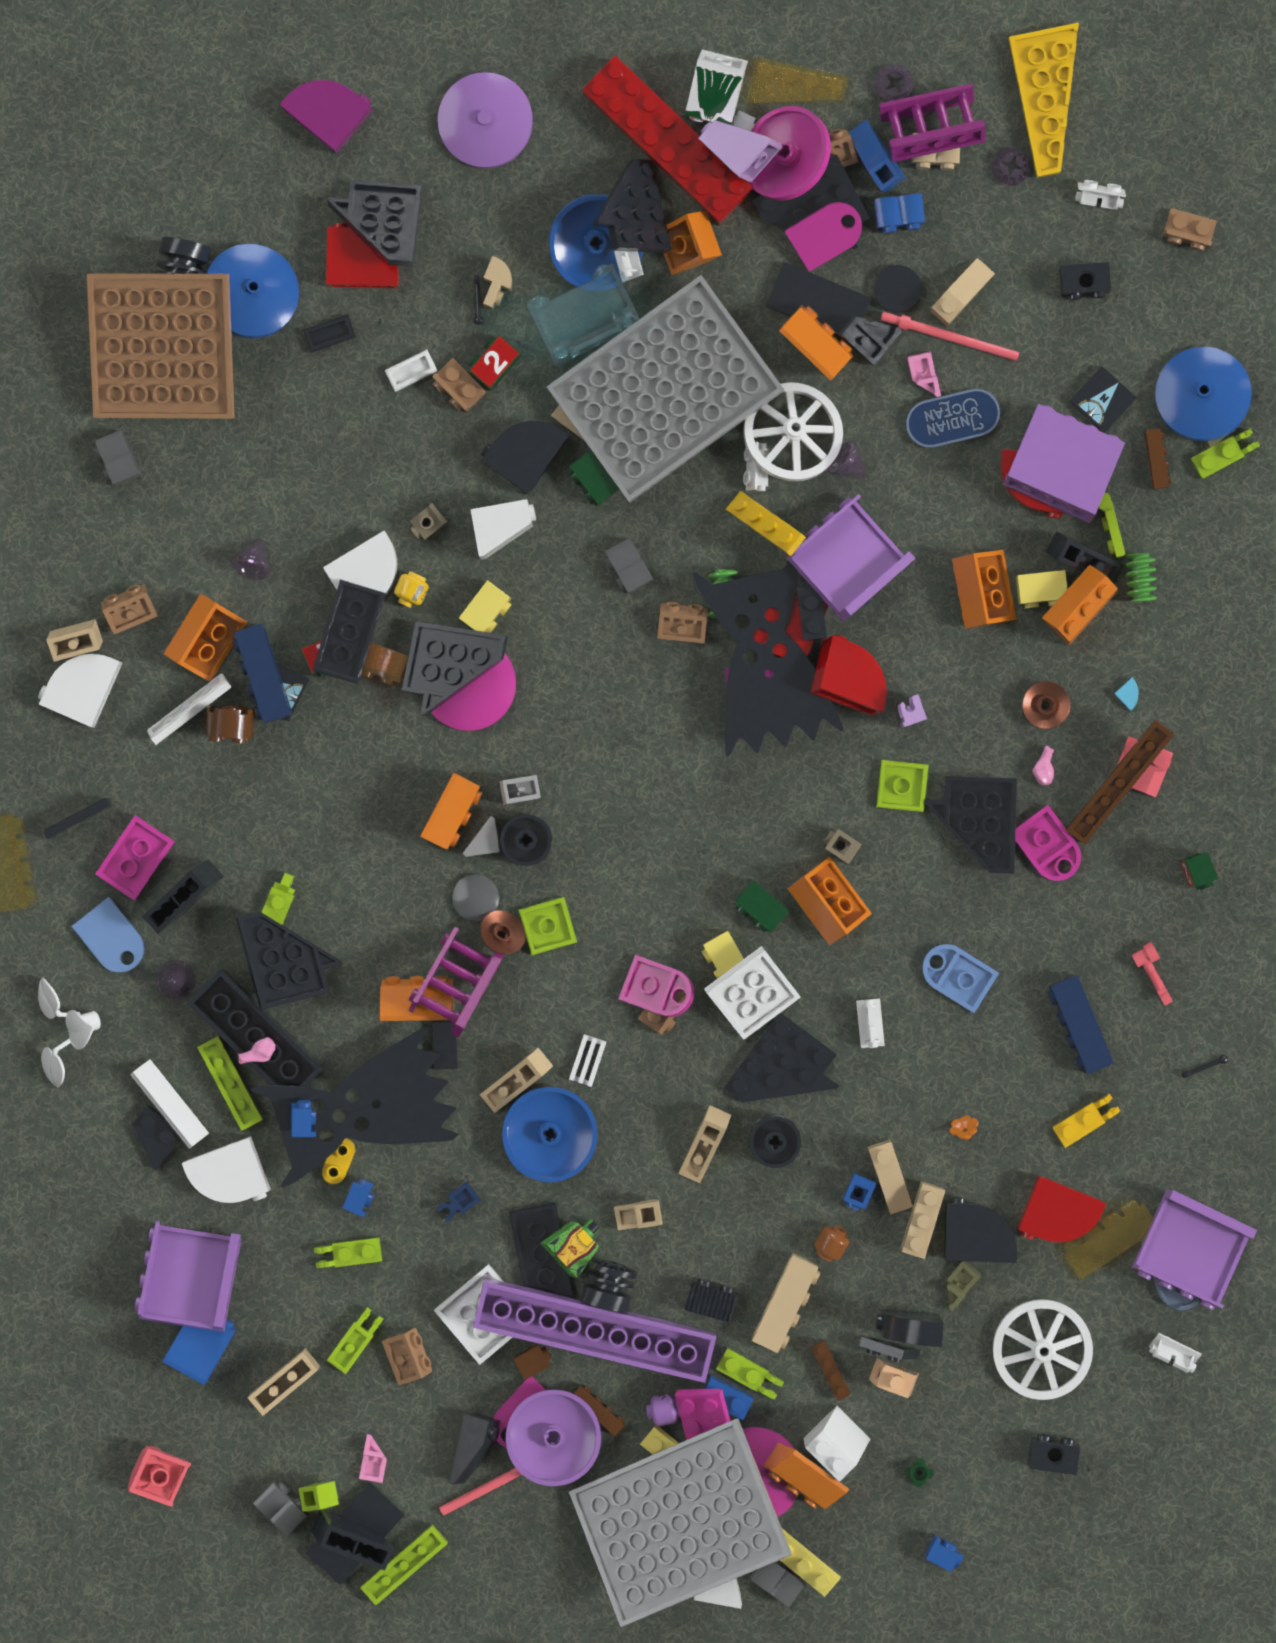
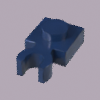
M466 1181L448 1195L451 1202L442 1203L437 1210L441 1211L443 1208H448L450 1215L445 1220L450 1221L454 1217L456 1210H459L463 1215L480 1202L481 1198L469 1182Z

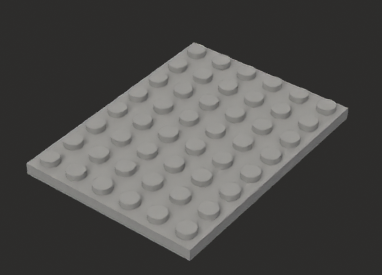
M702 275L547 386L550 393L629 503L785 391Z
M739 1419L729 1421L569 1491L620 1627L792 1555Z

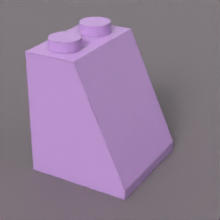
M716 120L706 124L701 131L702 135L699 137L734 173L749 182L756 178L783 147L780 143L769 137Z

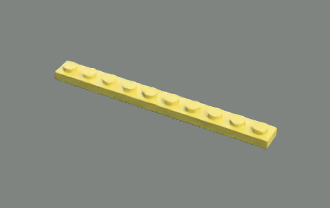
M656 1425L640 1443L652 1455L679 1444ZM782 1529L792 1555L780 1561L825 1597L840 1580V1576Z

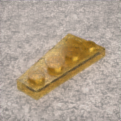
M756 57L746 104L844 101L849 76Z

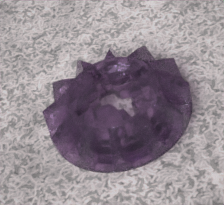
M887 65L879 71L875 87L879 96L887 102L907 98L913 89V77L910 71L902 65ZM889 77L893 80L902 77L898 84L899 90H896L894 87L887 90L890 84Z
M1007 147L996 155L993 161V173L996 179L1004 185H1019L1026 180L1030 173V160L1026 153L1018 148ZM1013 157H1015V165L1021 169H1014L1009 176V167L1005 166V163H1010Z

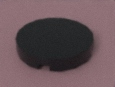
M894 265L887 267L880 272L875 280L874 294L876 300L882 308L889 312L901 313L908 311L915 306L920 298L921 283L919 277L907 266Z

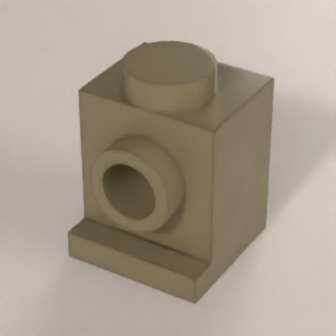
M431 503L426 509L410 520L413 524L410 529L418 539L423 537L426 541L448 523L434 504ZM426 518L431 520L429 527L422 525L423 520Z
M839 829L835 832L831 830L823 841L827 844L824 849L847 864L851 862L862 845ZM840 840L845 842V848L842 850L836 847V843Z

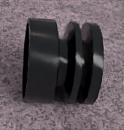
M162 237L159 254L167 257L168 261H158L156 266L166 271H155V273H206L196 268L197 264H208L211 248L185 239Z
M590 1260L589 1267L598 1272L587 1271L586 1276L594 1280L595 1284H584L580 1301L610 1311L628 1312L631 1295L623 1292L622 1289L634 1288L635 1283L625 1278L636 1279L638 1272L615 1261Z

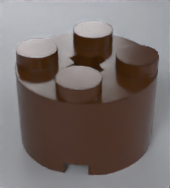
M208 705L205 733L208 736V741L222 742L226 738H232V743H246V741H250V738H253L255 708L247 710V706L220 705V709L214 708V705Z

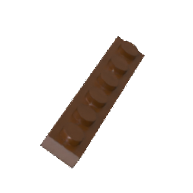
M1154 719L1067 826L1066 831L1083 844H1086L1173 738L1174 732L1157 719Z

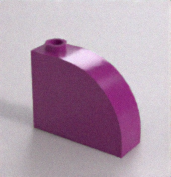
M328 80L311 81L300 85L290 92L280 104L286 113L336 154L373 111L369 105L371 101L364 94L360 93L357 95L348 87Z

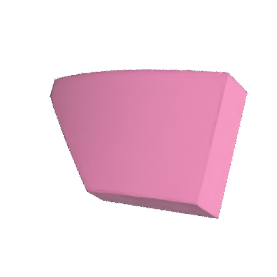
M931 352L907 356L912 381L935 396H941Z
M367 1434L359 1479L383 1483L387 1459L372 1436Z

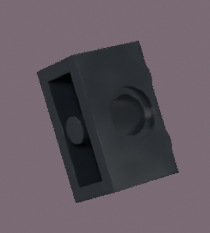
M1109 262L1061 265L1059 268L1061 297L1067 296V300H1080L1082 295H1091L1092 299L1104 298L1105 294L1111 291ZM1082 276L1088 277L1091 280V286L1088 288L1082 287L1079 283V278Z
M1037 1434V1437H1031L1027 1462L1029 1469L1077 1475L1080 1446L1078 1443H1075V1439L1061 1437V1441L1051 1440L1052 1436L1046 1434ZM1052 1448L1060 1450V1455L1055 1459L1048 1457V1452Z

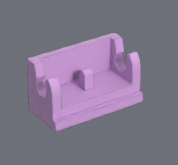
M918 694L909 698L911 706L908 705L905 708L903 702L898 704V713L902 722L900 723L901 728L927 719Z

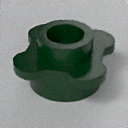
M918 1458L913 1466L907 1467L905 1470L906 1475L912 1478L916 1487H921L924 1482L934 1476L933 1470L925 1465V1460L922 1458ZM919 1470L922 1471L920 1475L917 1474Z

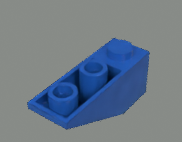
M867 119L849 132L853 145L867 171L882 192L890 191L906 179L898 164L892 162L891 154Z

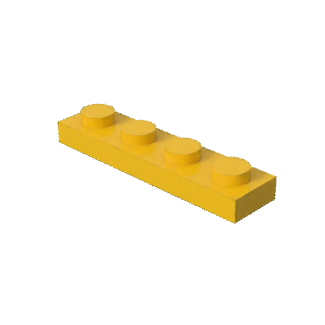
M742 491L737 494L726 508L730 514L790 556L806 538L798 530Z

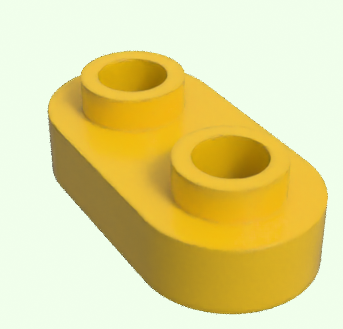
M348 1138L344 1139L340 1145L347 1148V1153L344 1155L340 1154L338 1148L326 1159L323 1166L322 1176L330 1184L340 1183L345 1178L355 1154V1145ZM331 1168L338 1170L337 1176L330 1175Z

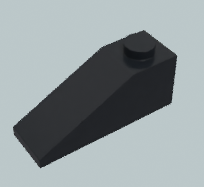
M1058 531L1054 534L1045 551L1058 561L1082 572L1091 565L1105 574L1113 584L1124 567L1123 564Z
M478 1413L464 1414L450 1476V1484H463L469 1479L494 1446L500 1432V1420Z

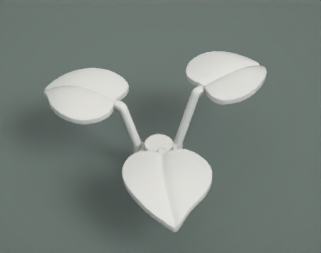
M43 977L38 988L40 1008L49 1019L54 1018L55 1015L57 1017H66V1025L69 1032L68 1040L55 1047L53 1051L49 1047L44 1048L41 1056L44 1073L50 1082L58 1088L63 1083L65 1077L64 1065L57 1055L58 1051L70 1043L77 1050L83 1049L88 1043L92 1032L98 1030L101 1024L100 1018L95 1011L82 1015L75 1010H70L67 1013L60 1012L58 1010L60 1008L59 998L51 985Z

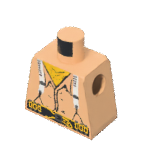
M877 1357L869 1380L881 1389L909 1398L919 1372Z

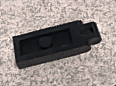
M800 577L801 586L796 587L802 639L803 641L827 639L822 598L803 577Z

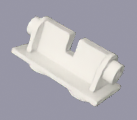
M1084 180V183L1078 182V190H1081V192H1076L1075 201H1079V204L1096 206L1097 199L1102 198L1101 207L1117 210L1118 208H1123L1124 199H1121L1120 196L1126 197V193L1117 184H1107L1106 187L1099 186L1096 181Z
M614 251L622 282L644 275L638 252Z
M755 442L760 453L766 458L769 454L767 443ZM745 449L744 459L747 461V466L743 475V483L746 485V491H765L766 487H768V474L756 465L747 449Z
M880 998L856 1001L861 1048L885 1046Z
M1158 1333L1149 1346V1352L1153 1354V1357L1167 1363L1172 1358L1174 1359L1173 1366L1183 1370L1185 1373L1194 1372L1196 1368L1195 1363L1201 1356V1353Z

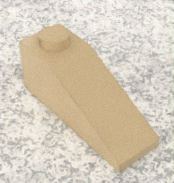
M977 258L932 306L930 312L948 327L995 273Z
M537 1048L482 1092L480 1096L495 1113L542 1077L553 1065L542 1051Z
M709 1105L678 1174L698 1183L701 1182L726 1131L731 1114Z
M890 1139L867 1147L890 1215L913 1207Z

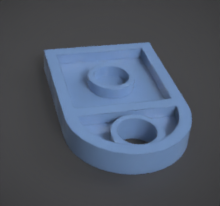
M111 897L105 899L72 926L100 963L110 971H129L135 968L143 958L144 942L142 937ZM125 951H130L134 955V961L130 965L124 964L121 960V955Z
M942 944L932 948L926 954L922 965L924 978L930 986L975 1013L999 975L994 969L962 949L950 944ZM933 955H940L942 957L943 964L940 968L935 969L930 966L929 960Z

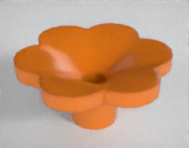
M969 1115L955 1119L951 1123L950 1134L957 1136L959 1139H970L977 1132L978 1120L971 1118Z

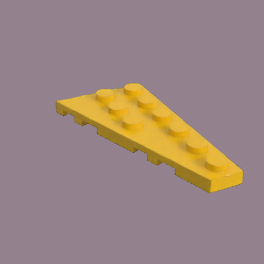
M1079 23L1010 36L1008 38L1037 178L1061 172Z

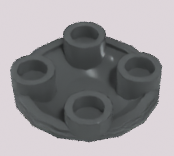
M478 874L469 875L461 879L455 886L452 896L453 905L458 914L471 921H481L487 914L495 911L500 898L498 888L494 882L486 876Z

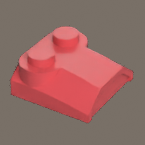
M1128 736L1118 764L1138 739ZM1163 749L1132 788L1156 798L1166 771L1171 764L1173 753Z
M146 1445L141 1451L131 1473L127 1489L129 1492L172 1507L187 1469L191 1466V1462L161 1451L156 1446Z

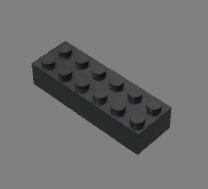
M224 968L220 969L187 1003L238 1054L250 1051L253 1045L266 1037L272 1039L275 1044V1050L268 1061L247 1062L270 1085L307 1087L325 1068L266 1009L260 1010L258 1001Z

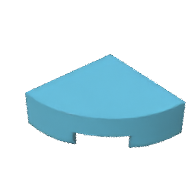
M1130 678L1114 693L1130 711L1135 707L1139 695L1138 686L1133 678Z

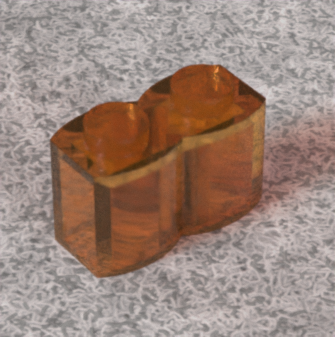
M371 643L362 675L372 678L373 674L381 676V682L394 686L395 682L401 683L409 656Z

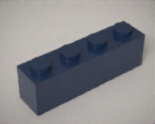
M261 623L234 632L236 638L232 640L237 653L241 652L243 661H240V666L243 674H248L250 683L247 684L251 698H256L258 706L254 707L258 720H263V723L268 724L292 716L291 706L265 626Z
M1072 975L1049 985L1051 991H1048L1047 994L1052 1005L1057 1004L1060 1013L1056 1015L1061 1027L1066 1026L1069 1035H1066V1040L1070 1048H1075L1078 1057H1075V1061L1079 1070H1084L1086 1074H1090L1114 1064L1078 975Z

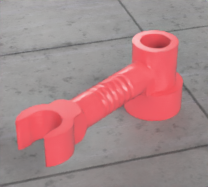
M1152 942L1143 946L1144 949L1132 954V957L1138 967L1143 965L1164 1006L1173 1002L1152 964L1160 959Z

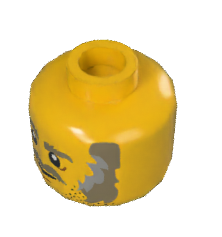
M411 571L408 574H402L394 589V594L399 597L398 603L411 608L412 604L421 605L429 589L428 584L425 582L426 578Z

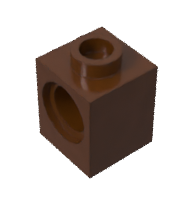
M539 1343L514 1356V1361L524 1380L550 1367L549 1360L552 1359L546 1346L541 1347Z

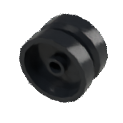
M523 814L513 817L505 824L501 831L500 844L508 860L517 865L531 866L540 863L548 856L552 849L553 836L551 828L543 819L536 815ZM526 835L532 839L528 845L522 841Z
M768 1114L758 1119L751 1127L748 1137L750 1151L754 1158L763 1166L770 1168L785 1167L798 1156L801 1148L800 1132L795 1123L788 1117L780 1114ZM773 1136L778 1137L779 1142L777 1144L770 1142Z

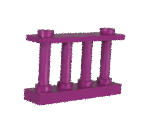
M973 84L960 85L954 88L880 103L881 123L890 121L895 139L889 140L892 162L986 142L983 119L974 121L969 105L974 103ZM960 106L965 123L951 126L946 109ZM937 111L941 129L927 131L923 114ZM913 116L918 134L904 137L899 119Z
M454 927L451 934L446 932L440 943L443 948L420 989L415 988L408 1001L412 1002L409 1011L412 1013L419 1003L450 1020L451 1024L454 1025L451 1034L459 1038L504 955L494 953L493 957L490 955L486 957L455 940L459 929ZM452 948L481 964L482 968L485 969L483 975H475L444 958L448 949ZM440 966L472 983L471 986L475 988L473 993L467 992L466 994L434 977L438 967ZM428 985L462 1002L461 1005L465 1006L462 1013L459 1011L454 1012L424 996L423 994Z

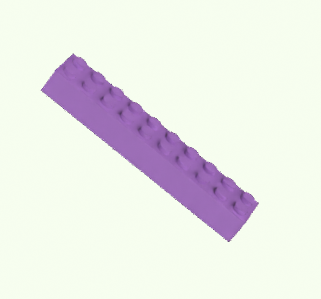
M486 1277L483 1280L473 1321V1328L704 1383L716 1341V1334L713 1331L629 1311L625 1313L610 1311L586 1304L579 1299Z

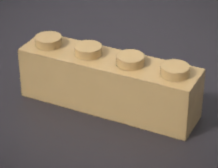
M794 1253L791 1254L752 1336L753 1342L776 1353L779 1352L780 1348L785 1349L790 1338L787 1333L790 1327L795 1328L800 1317L797 1312L800 1306H805L809 1299L810 1293L807 1291L811 1284H816L820 1276V1272L817 1271L819 1268L817 1264Z

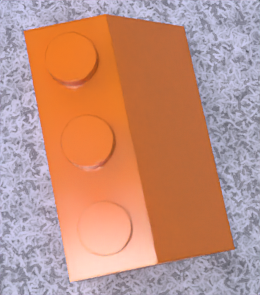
M801 305L782 325L779 331L831 381L852 358L853 354L850 352L852 348L843 339L839 341L833 336L835 331L827 323L822 325L816 319L818 315L809 306L805 308Z
M1004 550L974 553L952 559L965 629L1017 619Z
M1089 565L1042 619L1069 646L1115 596L1118 588L1105 574Z
M200 593L165 650L164 655L210 682L234 645L232 640L236 638L234 632L243 630L248 622Z
M453 773L420 837L447 850L450 846L455 847L461 836L457 833L460 826H466L472 815L468 812L471 805H477L483 794L479 791L481 786Z
M831 857L825 859L787 888L829 946L847 935L872 914Z
M391 976L387 977L386 980H382L380 988V1021L448 1019L419 1003L413 1013L409 1011L412 1002L408 1000L415 988L420 989L425 980L424 977L413 976L410 979H400V977ZM435 976L453 986V979H448L447 976ZM428 985L423 995L453 1011L454 998Z
M781 1443L776 1445L763 1465L769 1471L767 1475L778 1483L780 1480L787 1484L785 1488L796 1496L799 1493L805 1497L803 1501L814 1509L817 1506L826 1509L849 1490V1488L801 1453Z

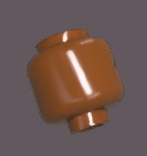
M838 1225L824 1227L814 1242V1246L817 1249L816 1254L829 1262L839 1260L850 1243L846 1236V1230Z

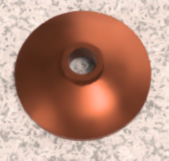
M1049 681L1039 682L1031 686L1025 693L1022 703L1023 712L1032 725L1042 729L1054 728L1063 723L1070 711V699L1067 692L1060 685ZM1043 701L1050 703L1048 710L1042 709L1041 703Z
M493 911L487 914L480 924L482 941L495 953L502 955L513 954L525 942L526 934L523 924L516 916L509 912Z

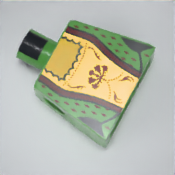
M592 1219L583 1227L577 1222L571 1221L540 1244L569 1276L577 1278L599 1247L592 1237L600 1230V1227Z

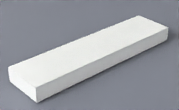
M219 674L150 727L147 732L151 740L157 745L230 689L231 685L223 674Z
M148 1060L130 1074L189 1149L209 1134L151 1060Z

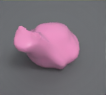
M1045 746L1040 759L1032 770L1036 781L1044 786L1051 784L1054 777V768L1051 764L1054 750L1049 746Z
M266 1037L257 1041L250 1051L238 1054L239 1063L268 1061L275 1050L273 1040Z

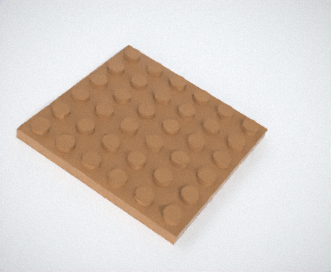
M87 274L93 418H235L229 274Z

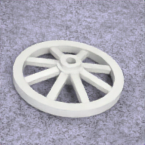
M782 383L781 386L785 391L781 394H786L789 419L768 404L764 405L760 409L783 426L753 430L755 412L744 420V442L752 460L767 474L785 481H804L824 472L837 457L843 440L842 421L834 404L819 390L801 383ZM793 393L805 395L815 400L800 418L797 417ZM820 406L826 411L832 423V426L806 425L808 419ZM795 426L799 431L795 432L791 427ZM806 433L833 434V443L828 455ZM782 434L783 438L768 456L764 458L758 450L754 438ZM800 441L822 462L810 469L801 471ZM788 442L792 443L793 471L784 470L771 464Z
M1037 1299L1016 1306L1004 1316L996 1329L992 1351L997 1371L1010 1388L1028 1398L1048 1400L1071 1392L1082 1382L1092 1362L1093 1344L1085 1322L1074 1310L1054 1300ZM1034 1309L1058 1311L1046 1338H1043ZM1025 1312L1028 1313L1036 1338L1035 1341L1009 1328V1325ZM1064 1316H1068L1076 1324L1081 1334L1052 1343ZM1004 1335L1012 1337L1030 1347L1031 1350L1002 1358ZM1083 1341L1084 1352L1081 1365L1056 1353L1057 1350ZM1043 1347L1048 1348L1045 1355L1040 1354V1349ZM1035 1358L1021 1383L1014 1380L1005 1368V1365ZM1051 1360L1076 1371L1075 1375L1068 1382L1058 1387ZM1044 1363L1051 1389L1035 1390L1027 1388L1040 1364Z

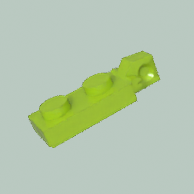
M288 873L284 874L281 883H274L262 910L263 914L281 925L285 921L295 889L290 888L295 876Z

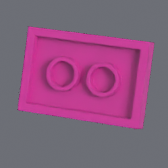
M135 815L96 872V875L136 901L175 841Z
M722 1389L677 1390L675 1398L686 1440L730 1421Z

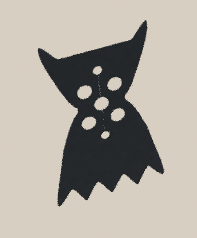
M789 561L784 569L717 584H711L698 573L693 572L694 581L712 612L725 630L737 640V646L729 667L726 686L725 754L727 757L733 751L739 737L743 738L756 753H759L767 731L786 747L795 725L799 726L814 741L823 718L838 730L843 731L842 723L832 702L810 693L816 670L800 646L785 632L792 612L798 571ZM751 594L757 596L758 600L756 603L749 602L748 598ZM774 607L779 611L780 617L776 622L766 620L765 612L768 608ZM740 614L747 615L750 620L749 626L745 629H739L735 625V618ZM759 628L765 629L769 634L768 640L763 644L757 643L754 639V633ZM778 643L785 644L788 649L787 655L783 658H777L773 654V647ZM753 650L757 653L758 659L755 664L748 665L743 661L745 651ZM772 669L774 671L773 677L767 678L765 671Z
M424 1027L366 1061L352 1072L335 1092L330 1093L318 1088L280 1085L257 1086L251 1089L252 1092L271 1100L292 1168L283 1180L281 1187L289 1186L308 1174L334 1153L346 1138L378 1144H407L450 1141L459 1135L441 1127L443 1122L456 1110V1107L434 1101V1098L446 1086L448 1080L426 1075L427 1070L440 1057V1054L421 1050L417 1047L425 1037L429 1027ZM351 1088H355L360 1092V1099L355 1103L347 1101L345 1096L346 1092ZM315 1099L323 1100L325 1110L322 1113L316 1114L317 1123L316 1125H311V1127H315L316 1137H292L290 1132L291 1103H297L298 1100H309L311 1103ZM373 1100H379L381 1106L374 1108L372 1106ZM337 1108H343L347 1112V1119L340 1123L332 1118V1114ZM359 1117H365L369 1121V1127L365 1131H358L354 1127L355 1120ZM324 1128L332 1129L334 1132L333 1140L323 1142L319 1137L320 1131Z

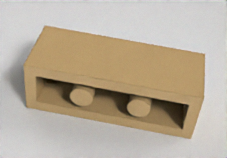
M920 1182L900 1248L903 1253L925 1259L945 1194L944 1188Z
M305 1348L250 1393L248 1399L263 1416L317 1372L320 1365Z

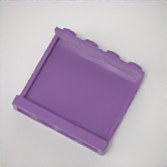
M1038 404L1002 485L1090 523L1097 512L1125 442L1115 435H1107L1098 431L1092 425L1080 423L1070 415H1062L1050 406Z
M859 494L853 500L850 497L845 499L838 506L841 509L838 513L835 514L833 511L822 520L825 523L820 528L817 525L814 526L806 534L809 538L800 544L792 556L789 555L787 557V560L843 622L915 559L910 551L903 555L856 502L861 497Z
M1166 1189L1132 1267L1139 1270L1137 1275L1150 1280L1151 1277L1160 1280L1158 1285L1171 1290L1172 1287L1181 1290L1179 1295L1193 1300V1297L1202 1300L1200 1305L1211 1310H1214V1307L1223 1309L1224 1305L1220 1304L1248 1239H1254L1257 1230L1183 1194Z
M156 1221L155 1228H151L149 1232L148 1242H152L151 1249L146 1251L144 1257V1265H147L146 1274H141L139 1288H143L141 1297L136 1298L135 1311L138 1312L139 1319L224 1332L241 1247V1235L231 1233V1236L180 1229L162 1226L160 1222Z

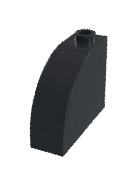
M542 421L521 422L505 430L492 445L488 443L481 453V456H483L481 461L529 495L567 442L569 435L550 423Z
M208 859L191 869L142 917L159 934L194 906L224 876Z
M951 1197V1201L945 1202V1261L1017 1263V1244L1014 1233L998 1212L983 1204L965 1202V1198Z
M882 1309L881 1315H877L876 1329H880V1334L883 1338L907 1344L942 1347L944 1323L939 1314Z
M323 1509L319 1510L311 1529L319 1547L384 1571L394 1551L392 1544L373 1530Z

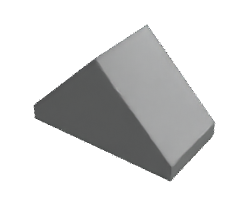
M537 775L499 781L503 805L541 798Z
M493 816L487 820L463 852L464 856L500 852L497 824Z

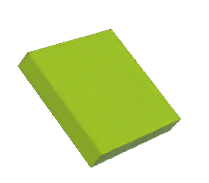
M881 760L876 807L924 812L929 765Z
M564 897L519 910L531 955L577 943Z

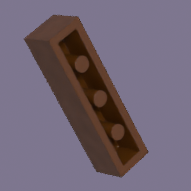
M1161 428L1146 430L1144 434L1153 490L1168 488L1169 484H1171V478L1167 474L1169 469L1168 461H1165L1167 450L1166 446H1163L1162 441L1165 439L1164 432H1161Z
M825 1340L812 1345L811 1348L837 1401L851 1395Z
M580 1384L573 1394L582 1398L594 1411L598 1422L612 1435L616 1436L625 1426V1420L619 1414L616 1416L613 1413L614 1410L608 1404L605 1406L602 1403L603 1400L598 1395L594 1396L591 1394L592 1390L587 1385L583 1386Z

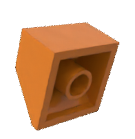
M706 210L686 214L666 225L672 250L663 254L671 275L708 263L722 255Z

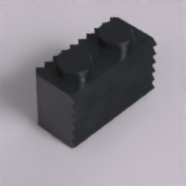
M698 1278V1281L692 1280L685 1310L731 1323L738 1298V1293L734 1292L735 1288L721 1284L720 1288L711 1286V1281Z

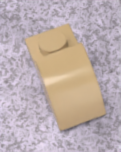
M492 256L484 275V281L491 283L483 305L491 310L494 309L495 305L499 306L504 293L501 292V289L503 288L510 292L512 289V276L508 266Z
M645 1200L614 1207L618 1230L639 1229L663 1224L659 1200Z

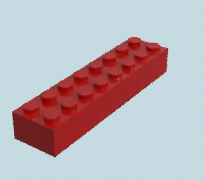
M616 55L582 89L583 96L652 160L703 211L706 210V213L719 226L752 192L753 187L745 179L734 173L699 139L700 136Z

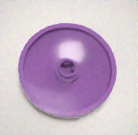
M475 73L460 79L446 92L438 111V128L445 147L456 159L476 168H495L512 161L525 148L532 132L533 117L526 95L512 80L495 73Z
M558 1389L539 1391L524 1399L513 1411L506 1430V1447L513 1465L527 1479L545 1486L566 1485L581 1478L593 1466L601 1445L599 1422L591 1407L579 1396Z

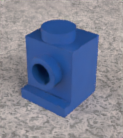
M298 1100L297 1103H291V1136L316 1137L315 1127H311V1125H316V1111H312L311 1101Z
M853 1172L842 1198L846 1201L845 1205L857 1211L859 1208L866 1209L876 1182ZM856 1188L862 1189L861 1196L854 1195L853 1192Z
M363 1178L360 1181L355 1180L342 1208L365 1217L367 1210L363 1208L364 1206L369 1207L374 1194L370 1192L374 1183Z
M935 1534L925 1553V1558L952 1572L954 1567L958 1568L961 1564L963 1555L956 1550L957 1546L947 1540H944L942 1543L940 1536Z

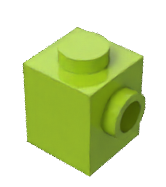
M335 1481L315 1483L299 1488L302 1512L321 1510L339 1505Z

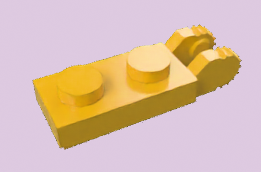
M1110 1094L1095 1103L1091 1102L1052 1127L1065 1148L1100 1127L1106 1120L1120 1112L1118 1106L1111 1108L1102 1116L1097 1108L1110 1102L1112 1099Z

